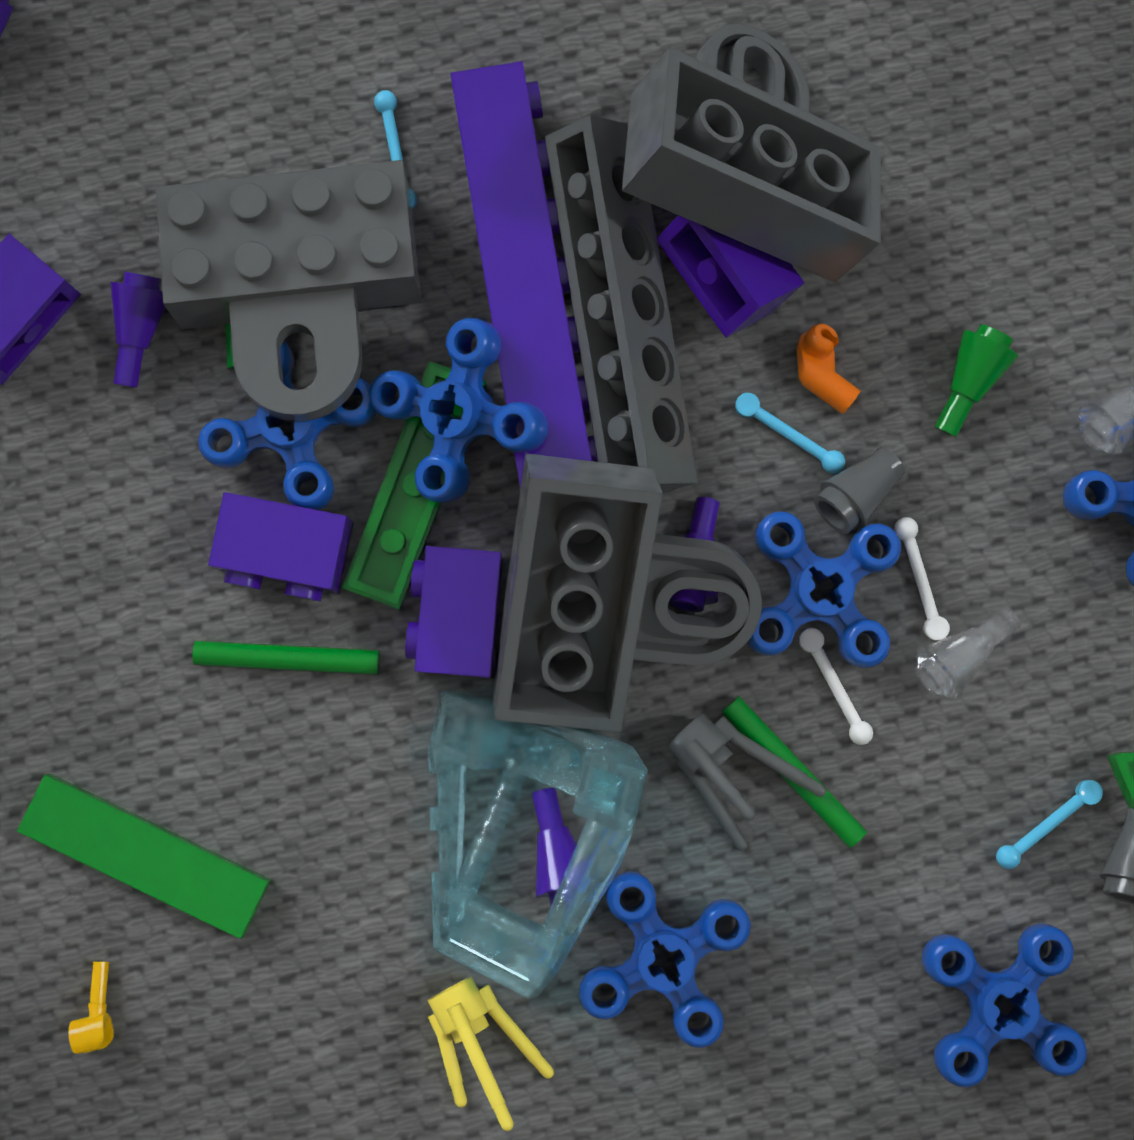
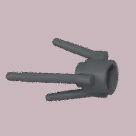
M702 713L686 726L668 746L679 759L676 764L692 780L719 824L739 851L747 849V841L708 781V778H710L745 820L750 821L754 819L755 812L720 769L734 754L726 746L728 742L816 796L822 797L826 794L824 785L740 733L724 716L713 724Z

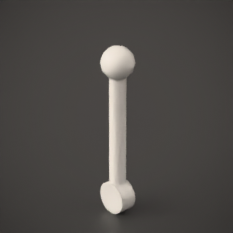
M902 517L895 523L894 531L899 539L904 541L927 617L923 630L929 639L942 640L949 634L950 627L948 621L938 615L915 539L918 533V525L912 518Z
M816 628L804 630L799 637L800 647L813 655L851 726L849 729L850 739L857 745L868 744L873 738V729L869 723L861 721L822 648L824 645L823 634Z

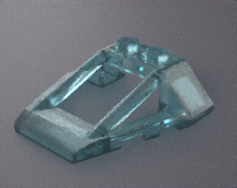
M441 691L428 749L429 773H437L438 806L430 807V831L439 832L440 871L431 872L433 948L528 999L537 997L559 971L621 866L633 834L648 769L634 747L591 729L495 720L493 699L453 691ZM504 768L462 865L466 769ZM526 776L576 797L572 813L587 819L548 915L542 925L477 894Z

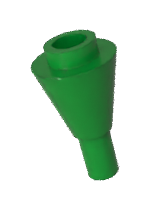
M980 324L976 332L963 330L950 386L952 393L934 426L936 429L952 437H957L973 404L978 403L1019 357L1016 352L1010 349L1013 338L984 324Z

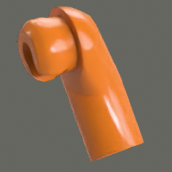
M815 324L808 331L801 334L796 346L798 378L806 389L843 415L861 390L835 372L834 347L839 343L836 331L826 324Z

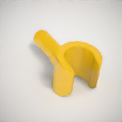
M93 961L90 1003H88L89 1016L72 1020L69 1024V1042L73 1053L80 1054L104 1049L114 1038L112 1020L109 1014L106 1013L109 962Z

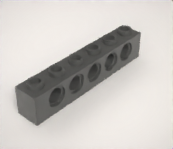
M588 115L545 136L597 458L598 462L653 468L662 492H667L697 484L698 479L651 203L622 191L628 124Z

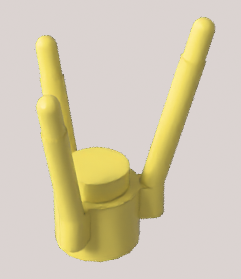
M469 977L427 1000L433 1011V1014L428 1016V1019L439 1042L456 1106L460 1108L465 1107L467 1098L453 1040L455 1044L462 1041L501 1128L505 1131H510L514 1125L513 1120L475 1034L489 1026L484 1014L488 1013L543 1077L551 1078L554 1075V1070L541 1055L540 1051L499 1005L490 985H486L478 990L473 978Z

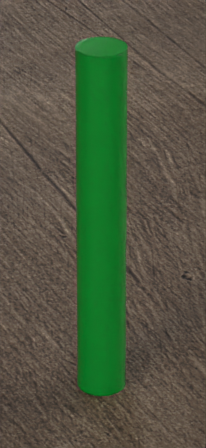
M195 641L192 652L193 664L200 666L378 675L380 670V650Z
M737 696L722 710L721 713L740 733L822 784L740 696ZM781 775L849 848L856 845L866 835L867 830L827 788L826 794L819 797Z

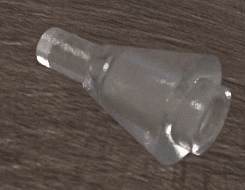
M1134 385L1081 405L1078 412L1080 421L1079 431L1084 441L1090 447L1116 455L1120 454L1133 438Z
M1004 608L978 628L973 627L917 649L916 658L918 665L915 667L918 679L933 695L940 696L943 694L950 699H957L991 655L993 647L1021 627L1018 616L1011 609Z

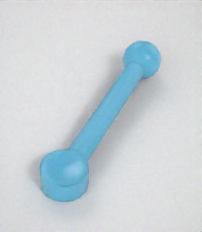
M382 90L375 96L374 106L378 112L382 113L391 161L403 160L393 112L397 107V98L392 92ZM410 189L411 207L413 209L417 204V197Z
M743 393L737 398L735 409L741 417H755L822 461V467L826 472L837 474L844 469L845 458L841 452L825 450L761 408L759 399L755 394Z
M1093 780L1081 781L1076 786V795L1013 846L1004 845L1000 847L996 854L998 864L1004 869L1017 867L1024 852L1082 805L1098 803L1103 796L1101 785Z

